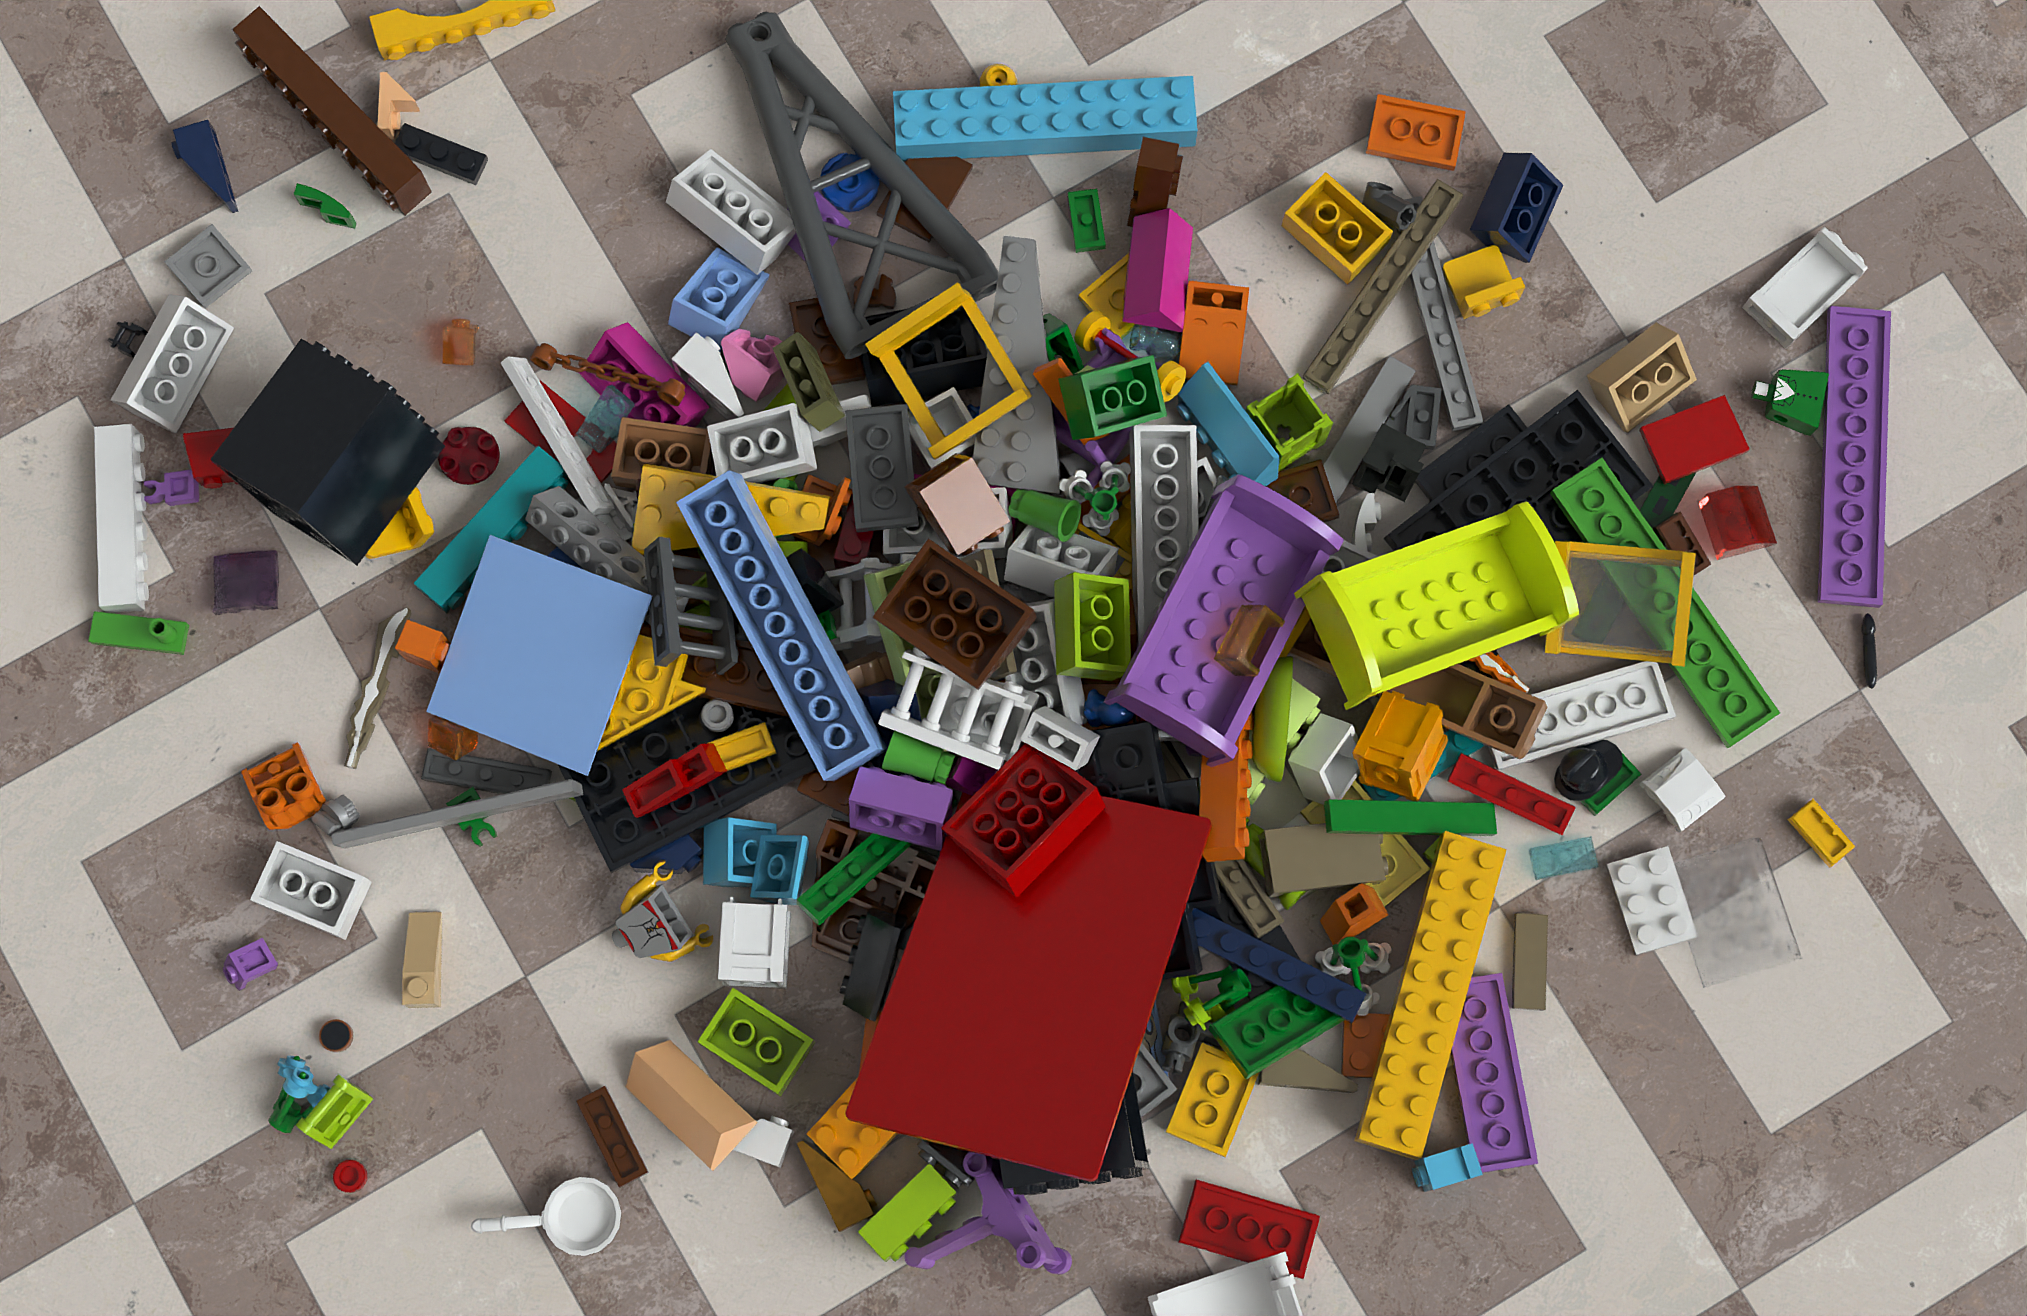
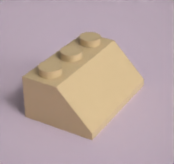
M1657 322L1587 375L1596 399L1626 433L1630 432L1697 380L1679 334Z

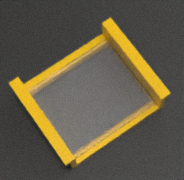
M1555 541L1575 592L1579 615L1553 632L1546 634L1545 653H1569L1685 666L1696 553L1573 541Z

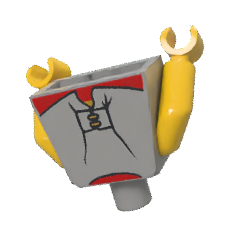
M660 860L655 864L653 874L650 876L645 875L627 891L620 906L622 914L615 920L618 929L613 931L612 939L619 948L629 945L638 958L650 956L652 959L672 962L694 951L696 945L709 947L714 938L713 935L705 939L699 937L700 934L709 930L707 924L697 926L694 932L695 936L691 937L693 935L692 931L662 884L656 885L659 880L667 881L673 874V869L667 875H661L658 872V868L666 862V860Z

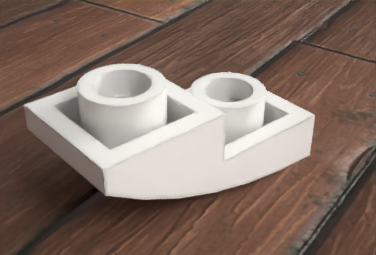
M1368 493L1356 517L1351 544L1366 551L1372 550L1371 534L1365 531L1373 530L1377 521L1381 520L1380 503L1375 502L1374 493Z

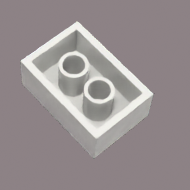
M795 403L707 426L716 476L718 477L731 470L741 474L744 481L762 484L817 469L809 423L802 417Z
M1028 525L1008 548L1004 580L1015 583L1019 587L1030 588L1044 593L1048 597H1054V581L1073 572L1114 577L1119 548L1075 533L1068 541L1062 542L1052 535Z
M277 841L250 900L258 905L346 940L372 882L364 876Z

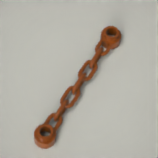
M546 343L537 346L530 356L532 363L544 370H551L554 364L557 363L567 370L575 372L586 371L595 374L596 377L611 382L619 380L629 383L631 387L639 390L657 391L659 398L672 406H679L685 396V385L676 379L670 378L662 383L656 381L654 377L641 373L633 375L623 372L620 368L612 365L590 363L583 357L575 355L564 356L557 354V350ZM570 359L579 361L578 365L580 368L570 366ZM603 368L612 370L613 377L604 375L605 370ZM638 378L647 380L648 387L639 385Z

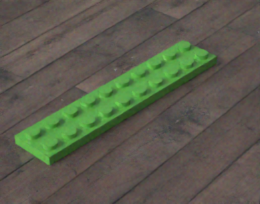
M1600 458L1550 492L1584 543L1666 550L1603 458ZM1597 560L1656 647L1660 650L1673 651L1681 574L1680 568L1675 566ZM1692 588L1685 666L1668 664L1726 748H1729L1779 715L1780 712L1699 595Z

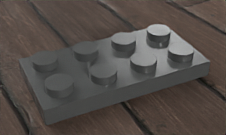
M907 404L846 410L857 533L919 526L917 505L904 487L915 480Z

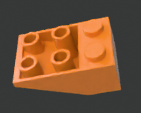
M1198 281L1188 282L1184 327L1178 363L1186 370L1185 380H1190L1203 364L1209 362L1225 384L1237 386L1247 316L1249 287Z

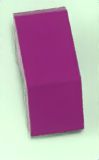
M949 752L954 754L955 757L947 781L943 785L973 796L998 769Z

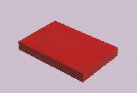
M1725 395L1644 425L1639 429L1663 484L1745 454L1750 450Z

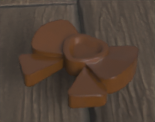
M881 274L879 289L873 288L867 308L881 306L888 309L895 308L896 293L892 286L893 280ZM861 276L856 282H854V288H855V291H854V294H853L854 306H855V303H856V300H857V297H858V294H859V291H860V288H861V285H862L864 276Z

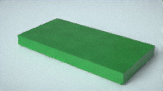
M1274 986L1213 1022L1208 1030L1245 1079H1248L1344 1021V1019L1278 986Z

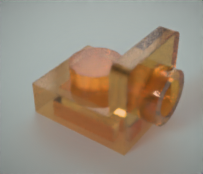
M452 319V323H448L443 327L442 364H475V335L478 332V325L470 324L468 319Z
M438 716L429 719V747L455 761L477 748L478 732L463 726L460 727Z

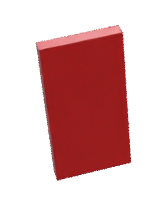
M1196 1179L1178 1242L1246 1263L1286 1251L1289 1260L1286 1262L1289 1274L1304 1279L1320 1216Z

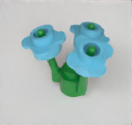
M288 1055L286 1059L280 1058L277 1063L280 1066L278 1074L284 1077L285 1081L279 1097L272 1107L274 1111L268 1121L271 1126L284 1133H291L297 1122L302 1117L306 1118L330 1090V1087L325 1084L319 1086L313 1084L312 1079L314 1076L310 1072V1067L306 1066V1061L299 1056ZM307 1096V1100L311 1105L303 1113H300L301 1106L294 1099Z

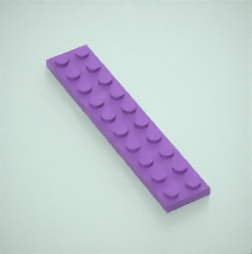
M1830 306L1827 310L1825 372L1829 373L1824 396L1818 603L1880 608L1883 605L1891 311Z

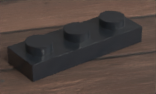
M404 123L395 141V144L410 160L473 185H477L488 161L487 155L406 123Z

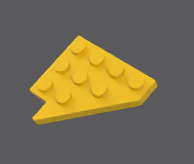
M639 634L597 751L705 693V687L681 680L688 655L681 654L667 667L655 666L652 638Z

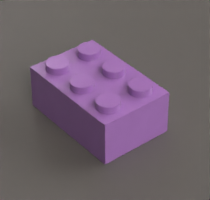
M860 766L849 798L850 828L941 851L946 839V834L942 831L941 827L952 817L953 790L948 789L941 783L933 782L928 784L917 781L909 775L897 776L886 773L878 767L865 768Z

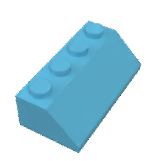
M1206 362L1178 393V405L1176 408L1184 421L1190 420L1193 425H1196V437L1201 444H1208L1213 451L1211 453L1212 458L1220 468H1226L1230 474L1229 479L1240 474L1264 486L1269 485L1278 479L1279 455L1210 363Z

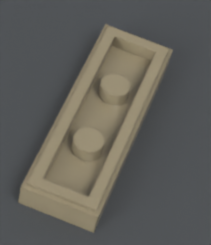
M1515 914L1512 1009L1546 1010L1548 915Z

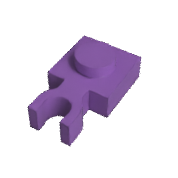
M192 470L164 473V482L158 483L155 480L144 481V486L147 488H156L153 495L144 496V501L149 504L159 503L164 498L165 503L169 506L199 502V483L193 478Z

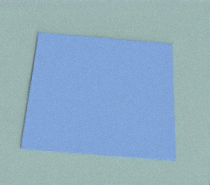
M490 535L426 712L588 776L653 596Z

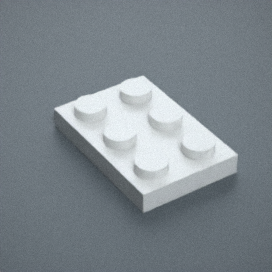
M1668 846L1607 864L1636 955L1698 937Z

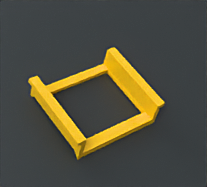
M958 282L865 343L870 353L881 360L932 445L928 450L935 460L1032 397L970 292L963 289ZM963 306L1014 390V393L945 437L894 351Z

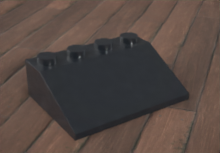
M964 308L949 314L894 351L921 397L942 394L953 387L958 391L983 386L987 350L983 339ZM906 309L866 316L865 318L871 326ZM870 351L862 354L861 358L872 407L905 401L879 357L872 355Z

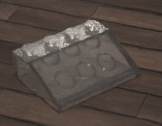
M1749 838L1674 863L1698 935L1697 938L1688 940L1703 988L1802 959L1761 838Z

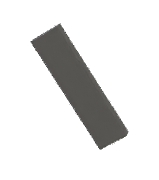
M428 748L421 779L464 788L474 787L476 790L506 794L550 784L552 771Z

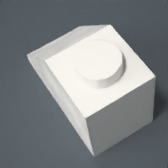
M771 1116L770 1121L760 1119L733 1151L781 1168L794 1131L788 1128V1121Z

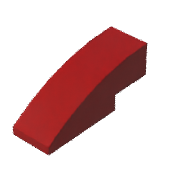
M714 743L700 744L678 759H670L622 789L635 818H639L696 790L727 772V769Z

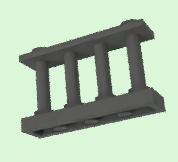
M658 537L644 549L648 594L653 596L649 610L655 666L667 667L681 654L714 658L716 674L722 675L738 662L739 651L735 642L732 607L706 559L674 555L671 551L670 538ZM673 567L706 572L708 588L676 583ZM676 596L709 601L710 616L679 612ZM679 625L711 629L713 645L682 641L679 634Z

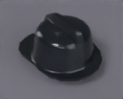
M1600 740L1569 751L1564 755L1556 770L1554 778L1556 789L1563 797L1569 800L1583 801L1590 799L1621 770L1623 757L1620 749L1616 744L1608 740Z

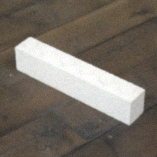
M132 424L94 427L99 607L106 613L144 611L145 601L149 599L148 585L144 582V571L148 569V558L146 553L143 552V541L147 540L146 524L142 522V511L146 510V501H144L145 494L141 493V481H145V467L140 459V452H143L145 448L144 437Z

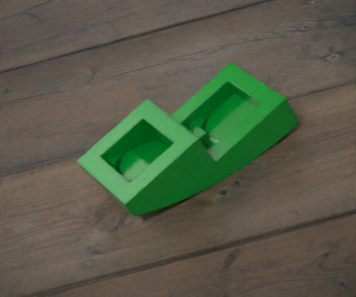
M296 184L294 196L300 205L320 209V213L326 223L356 228L357 223L352 214L337 200L312 187Z

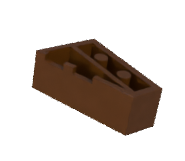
M1143 137L1127 226L1132 227L1135 216L1167 209L1170 195L1176 196L1183 160L1182 155H1177L1179 144Z

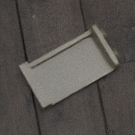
M1326 823L1264 830L1258 835L1269 898L1279 897L1284 893L1358 885L1361 883H1372L1375 885L1386 880L1385 875H1388V862L1386 857L1382 856L1380 844L1383 843V834L1327 833Z

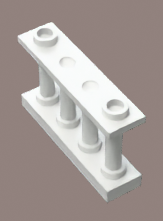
M916 647L913 650L908 649L904 651L902 658L912 661L897 706H893L892 710H884L878 724L999 770L1007 755L1000 752L1001 747L999 743L1014 702L1024 703L1029 695L1022 692L1023 686L1011 681H1005L1003 685L990 679L979 690L972 686L957 729H953L952 733L940 729L941 724L938 722L954 678L962 679ZM925 666L941 672L942 676L928 715L921 722L911 718V713L908 710ZM986 689L1003 697L987 741L979 744L970 740L971 735H969V731Z

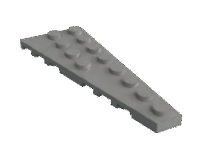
M1004 236L991 329L1032 397L976 433L973 460L988 485L1061 495L1062 490L1059 489L1060 464L1057 454L1053 402L1033 375L1035 368L1049 362L1042 311L1043 303L1040 292L1037 245L1034 239ZM989 349L979 415L1014 393Z

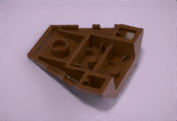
M827 819L816 847L817 862L814 884L873 833L850 828L849 822ZM912 845L908 847L822 924L818 926L813 921L811 947L848 962L852 946H858L861 934L856 933L861 914L867 916L871 907L908 918L906 930L918 915L937 861Z

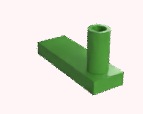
M94 611L88 642L95 645L184 655L189 624L187 622L164 620L162 618L155 619Z

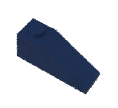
M209 120L173 129L176 141L171 142L176 158H182L187 167L232 213L238 212L217 134Z

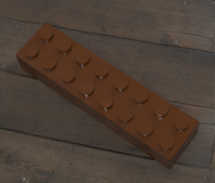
M260 6L232 29L238 39L235 44L243 53L242 56L254 69L258 67L263 73L262 77L273 89L277 87L282 92L281 96L293 109L296 107L303 114L301 115L302 118L312 129L317 127L323 134L321 137L333 150L337 148L340 151L342 159L352 170L358 169L363 175L361 178L373 191L377 188L382 195L381 198L391 210L395 211L398 208L406 216L432 193L422 171Z

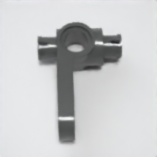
M1184 1001L1180 1002L1178 1014L1170 1016L1161 1048V1053L1166 1056L1162 1069L1170 1072L1174 1064L1172 1074L1177 1075L1182 1074L1184 1062L1192 1060L1197 1041L1222 1048L1208 1030L1212 1023H1204L1207 1028L1204 1031L1199 1024L1192 1026L1189 1021L1185 1020L1186 1015L1183 1010L1188 1006ZM1174 1030H1186L1190 1039L1187 1041L1179 1040L1175 1036Z

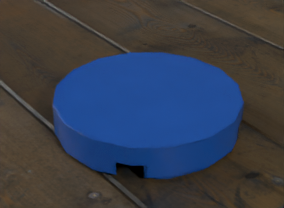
M848 153L838 154L829 159L822 168L820 176L861 158L856 153L855 155ZM869 168L822 189L821 194L837 210L844 212L860 211L868 207L877 197L880 187L879 178Z

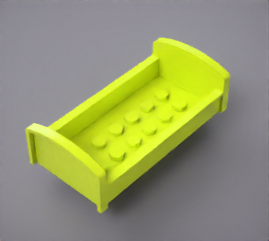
M1527 501L1514 505L1508 511L1340 571L1321 573L1294 593L1296 599L1302 597L1348 701L1343 704L1346 710L1359 705L1371 696L1536 634H1539L1540 637L1546 635L1579 615L1575 592L1562 557L1546 526Z

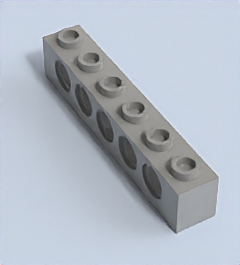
M560 486L533 495L525 518L527 522L584 570L648 594L645 557ZM676 596L679 612H684L689 598ZM648 608L644 620L651 625L650 610Z

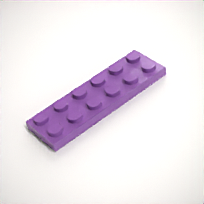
M1502 973L1471 977L1451 1050L1467 1144L1473 1143L1482 1173L1538 1164Z

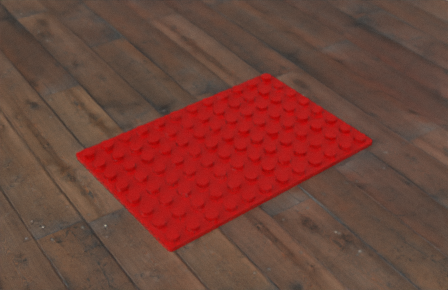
M962 792L955 813L972 797L971 795ZM1101 796L1106 808L1017 898L994 881L953 840L946 836L845 1112L848 1120L1089 1182L1095 1181L1098 1178L1208 840L1212 827L1210 819Z

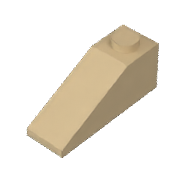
M442 912L409 913L402 972V1005L408 1008H440Z

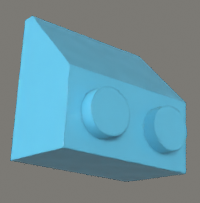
M727 817L704 826L703 885L752 887L761 835H777V824Z
M761 835L750 894L751 898L773 904H778V899H782V904L797 905V899L802 893L805 867L808 860L810 843L807 836Z

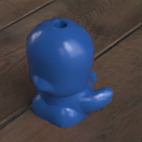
M1096 689L1089 691L1083 714L1090 726L1099 727L1103 724L1112 727L1128 723L1135 714L1118 703L1111 705L1104 703L1106 697Z

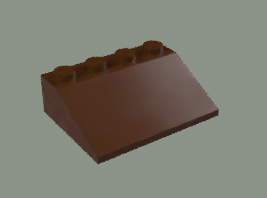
M929 538L873 615V619L977 690L983 686L1017 646L1037 618L1034 609Z

